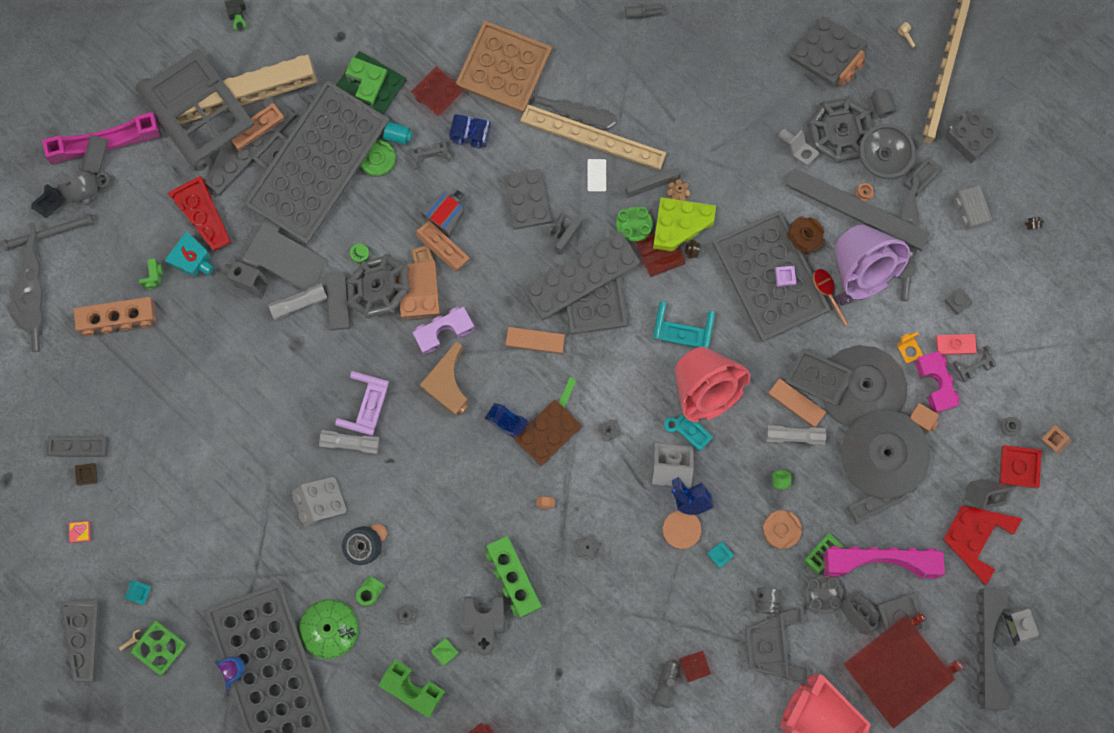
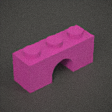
M937 351L918 357L914 362L920 379L931 377L938 383V391L927 396L931 410L938 414L955 409L959 405V395L953 389V378L945 367L947 362L944 355Z

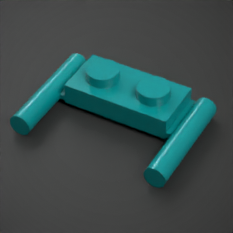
M659 302L653 333L654 340H662V342L693 348H709L715 312L708 311L705 329L664 322L667 303Z

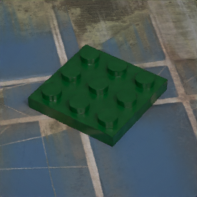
M359 51L355 58L387 70V75L374 104L361 101L384 115L406 82V77ZM344 72L336 86L355 97L361 81L346 76Z

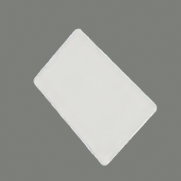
M588 159V191H606L605 159Z

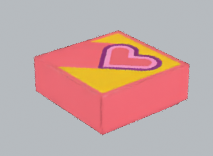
M89 521L69 523L70 543L91 541Z

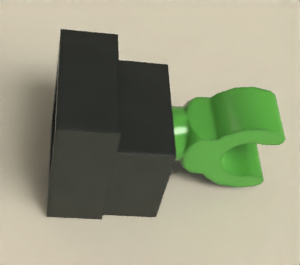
M244 0L224 1L230 20H235L233 23L235 31H238L237 25L243 24L246 30L247 25L242 19L244 18L243 11L246 10Z

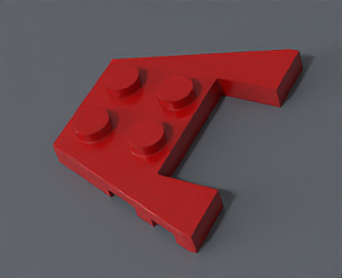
M962 505L942 540L965 562L971 572L975 573L981 583L987 585L995 569L978 560V556L995 525L1014 535L1022 519Z

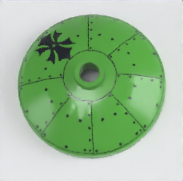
M325 599L312 604L304 612L300 620L299 636L303 646L308 652L322 659H334L346 654L353 647L358 637L359 626L355 613L349 606L338 600ZM329 624L331 626L330 631L325 632L324 626Z

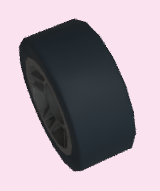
M362 526L352 529L345 535L342 542L343 554L348 561L356 565L368 564L378 558L381 553V538L370 527Z

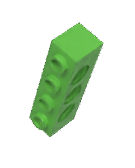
M508 536L487 545L488 551L485 552L489 563L493 561L496 567L493 571L497 580L502 579L504 587H502L505 597H510L513 602L510 607L514 615H519L521 619L542 609ZM500 556H507L509 563L507 565H500L498 563ZM515 573L518 576L517 581L509 583L506 579L508 574ZM524 591L526 593L525 600L518 601L515 598L516 592Z

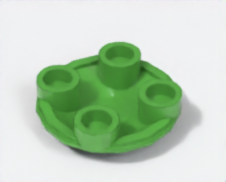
M630 207L618 213L616 229L618 233L622 232L626 240L640 241L650 235L653 229V220L646 208Z

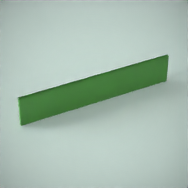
M571 377L559 401L564 408L576 382V379Z

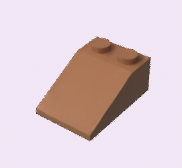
M435 261L406 264L409 267L408 281L411 290L400 302L402 321L430 319L440 316ZM398 276V284H401L400 276Z

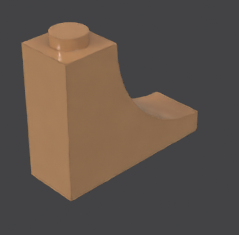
M457 341L420 384L422 391L455 417L459 414L463 415L469 407L467 405L468 399L461 393L455 381L456 362L463 351V346Z

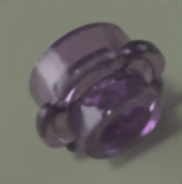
M845 292L835 295L836 303H840L841 306L851 303L852 297Z

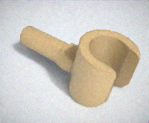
M904 22L898 28V33L907 39L911 48H914L916 45L908 33L912 28L909 23Z
M136 630L132 638L119 647L120 651L137 643L138 640L135 636L141 630Z

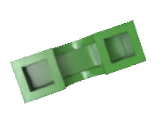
M395 659L386 670L379 687L429 718L437 708L445 691L430 681L424 687L415 686L409 678L412 670Z

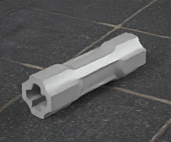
M321 283L286 299L272 302L268 306L273 319L277 320L291 312L312 304L315 305L328 298Z
M767 425L766 442L792 441L825 445L826 428H789L782 425Z
M325 430L321 431L319 447L357 450L362 453L376 455L380 445L379 437L352 436Z

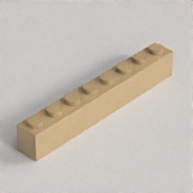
M302 55L289 61L279 62L273 66L263 67L257 71L246 72L234 78H227L223 82L240 105L243 106L308 86L318 81L309 55ZM214 92L198 103L206 116L211 115L226 105L217 92ZM193 106L178 116L176 120L181 125L203 117Z

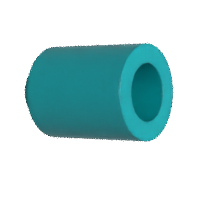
M389 122L385 127L383 139L406 145L407 142H411L413 132L410 131V127Z

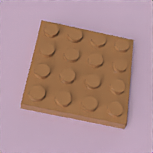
M484 20L455 86L524 113L550 56L552 47Z

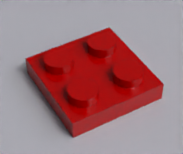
M1001 446L999 483L1025 488H1040L1042 450Z

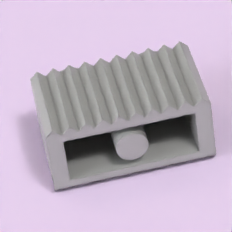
M980 185L957 193L954 203L956 208L960 209L962 214L961 222L963 226H966L967 230L990 224L992 217Z

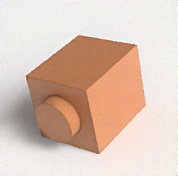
M920 403L915 406L909 418L920 425L925 434L930 430L934 431L939 423L936 420L939 414Z
M1056 425L1042 438V441L1058 455L1072 442L1070 437Z

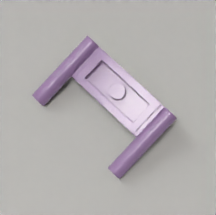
M352 371L350 378L368 383L356 423L337 418L335 425L373 436L389 381Z

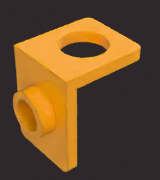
M909 332L900 337V342L896 345L906 364L923 356L915 340L919 335L918 332L914 334ZM907 347L915 348L916 355L914 357L906 355L905 350Z

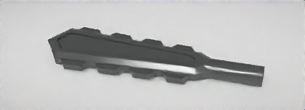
M540 96L535 97L534 103L553 108L563 117L570 116L572 120H581L583 124L595 125L600 130H608L617 124L613 113L606 109L597 110L594 106L588 105L585 107L582 103L576 102L573 104L570 100L566 99L553 101Z

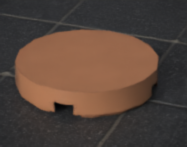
M684 510L675 511L670 514L664 521L662 528L664 539L671 547L676 549H689L694 546L700 539L702 531L698 518L691 512Z
M778 510L766 518L763 525V536L772 547L788 549L800 540L802 525L798 517L792 512Z

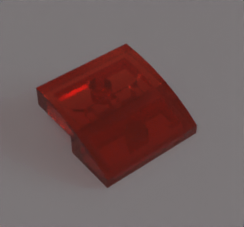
M655 233L650 234L643 240L635 241L650 277L685 264L679 248L673 251L653 248Z

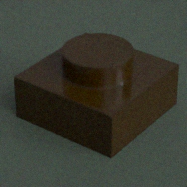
M95 463L75 466L76 485L82 486L98 483Z

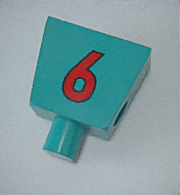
M185 232L165 259L168 266L192 277H197L200 271L209 276L214 270V266L208 263L211 257L208 251L188 232Z

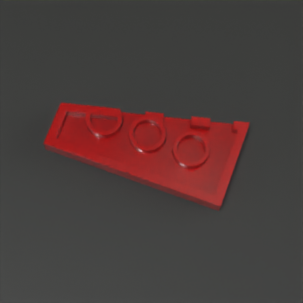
M201 176L168 192V195L175 201L180 210L183 211L188 220L195 226L214 251L232 243Z

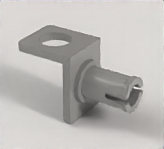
M786 128L779 133V139L790 145L791 155L806 166H809L819 155L816 149L805 142L802 130L797 135H794ZM804 151H810L812 156L804 159L801 154Z

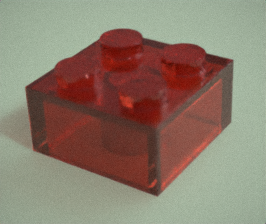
M703 651L679 659L687 683L711 675Z

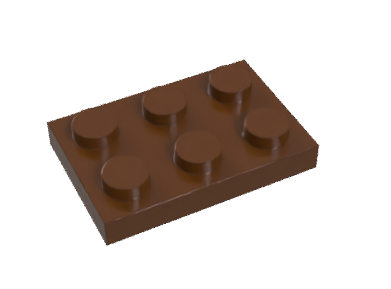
M554 399L514 438V441L542 467L582 428V425Z

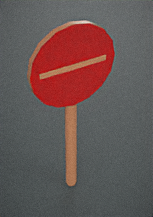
M823 269L815 270L813 273L815 287L821 294L828 295L844 326L847 327L848 323L832 296L834 291L832 277Z

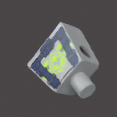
M1019 606L1002 612L1014 648L1032 643L1039 636L1029 608Z

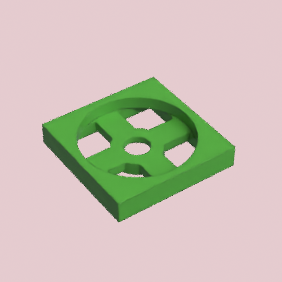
M154 620L129 652L162 676L187 643L157 620ZM161 630L165 632L160 640L155 641L149 636L153 631ZM171 638L176 643L174 654L167 650L166 647ZM143 642L150 647V652L145 658L140 650ZM155 645H162V650L156 652L154 649ZM157 656H163L168 660V662L161 665L152 664Z

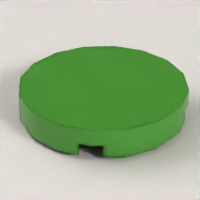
M377 140L361 164V169L372 177H381L388 174L395 165L396 156L393 148L387 142Z

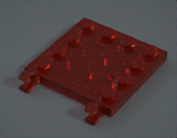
M922 612L916 613L910 619L903 616L843 663V666L893 729L955 681L952 674L964 667L959 660H954L945 667L920 635L915 626L926 620Z

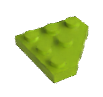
M660 197L653 248L673 251L681 243L691 240L705 228L708 229L713 226L716 205Z

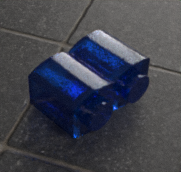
M454 114L449 133L450 140L458 145L468 143L471 144V147L477 149L486 147L491 122Z

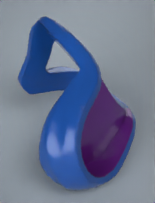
M228 657L222 661H215V664L224 676L225 686L229 690L231 688L230 684L243 675L245 671L244 662L238 657Z

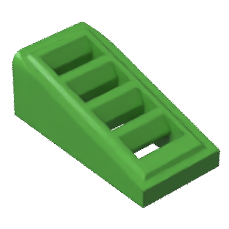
M830 533L802 561L817 575L824 569V562L816 553L819 551L823 555L825 551L821 548L822 546L829 549L830 546L826 541L829 540L834 546L843 547ZM813 556L821 563L820 566L811 559Z

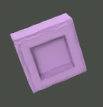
M794 266L775 267L777 287L796 286Z

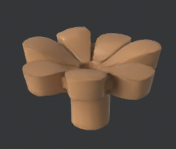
M676 180L675 184L672 182L668 184L670 189L666 192L668 197L672 196V199L686 201L685 197H690L691 193L687 190L689 188L688 183L682 184L681 180Z

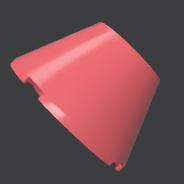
M707 347L695 348L686 353L678 361L674 370L682 413L687 420L692 422H699L698 419L702 418L710 420L727 411L744 394L742 390L745 384L749 385L750 373L746 367Z

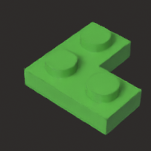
M352 57L345 74L348 77L361 81L355 95L356 99L373 105L387 75V70Z

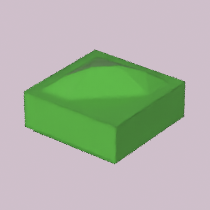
M446 638L431 650L443 666L458 654L457 650Z

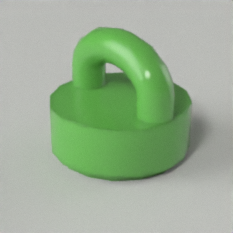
M786 470L775 471L772 474L773 487L781 490L789 488L791 486V473Z

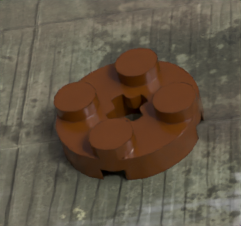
M800 216L789 226V231L787 232L788 239L805 255L816 252L825 242L822 225L812 217L805 218Z

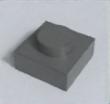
M961 288L944 301L956 315L972 303L971 299Z

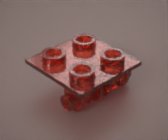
M437 66L411 91L419 103L422 102L438 117L463 92Z

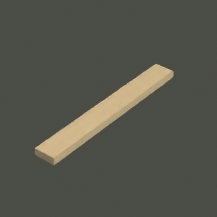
M528 104L520 120L522 124L658 171L661 170L666 157V152Z

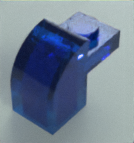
M494 403L484 417L490 424L512 438L518 437L525 430V425L528 422L524 417L512 413L504 405Z
M679 477L672 480L673 489L671 491L676 499L677 509L687 515H697L714 507L712 495L702 482L688 489Z

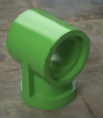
M368 576L356 593L357 601L364 607L373 606L385 585L375 578ZM364 592L372 593L370 601H362V594Z

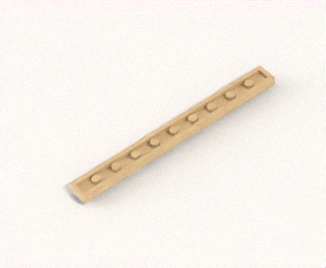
M957 0L960 3L959 8H956L953 14V19L956 20L949 30L948 35L951 36V39L945 45L944 52H947L946 58H942L940 64L942 73L938 74L935 84L938 85L937 91L933 92L931 99L934 102L933 108H929L927 114L929 123L928 125L925 124L922 133L925 136L924 142L928 144L932 143L936 135L970 0Z

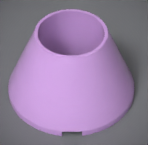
M857 225L846 231L839 238L834 248L844 291L853 299L867 298L889 286L887 282L890 279L901 274L910 257V249L904 241L866 225Z

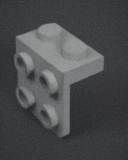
M334 477L302 484L292 492L293 502L297 505L299 519L303 523L304 528L311 527L320 520L343 515L347 511Z

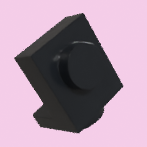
M47 184L44 186V193L31 204V209L48 218L61 206L62 194L58 189Z

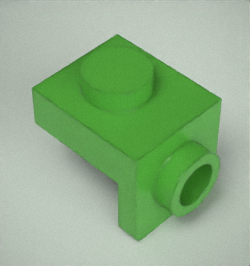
M155 258L147 260L150 278L139 279L141 287L148 290L162 285L160 275H163V268Z

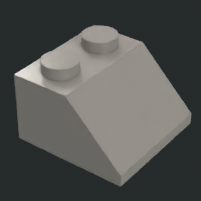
M655 443L652 484L691 487L694 470L693 446Z

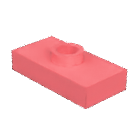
M975 334L937 335L936 350L940 351L941 355L976 354Z

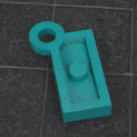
M683 413L678 419L670 417L664 422V429L667 432L674 433L677 431L699 452L713 438L700 424L687 420ZM674 422L675 427L669 428L668 423Z

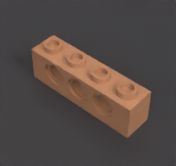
M151 297L74 308L76 331L82 336H92L96 332L112 333L116 329L127 331L136 326L147 328L151 327V324L157 323L155 305ZM134 311H139L136 318L130 317ZM113 315H120L117 321L111 320ZM100 317L99 323H92L94 318Z

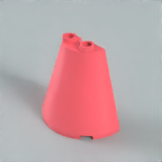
M814 674L808 677L807 681L809 682L806 685L801 684L797 688L785 709L780 724L783 733H869L871 726L821 674Z

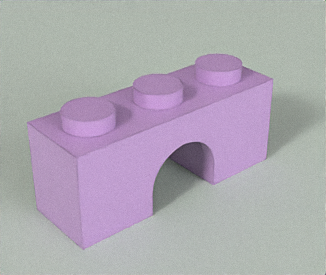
M464 307L453 308L449 311L448 315L444 317L438 316L432 320V323L426 326L422 324L415 328V331L412 332L413 337L423 356L441 348L437 337L443 330L453 331L457 339L475 331L474 325Z

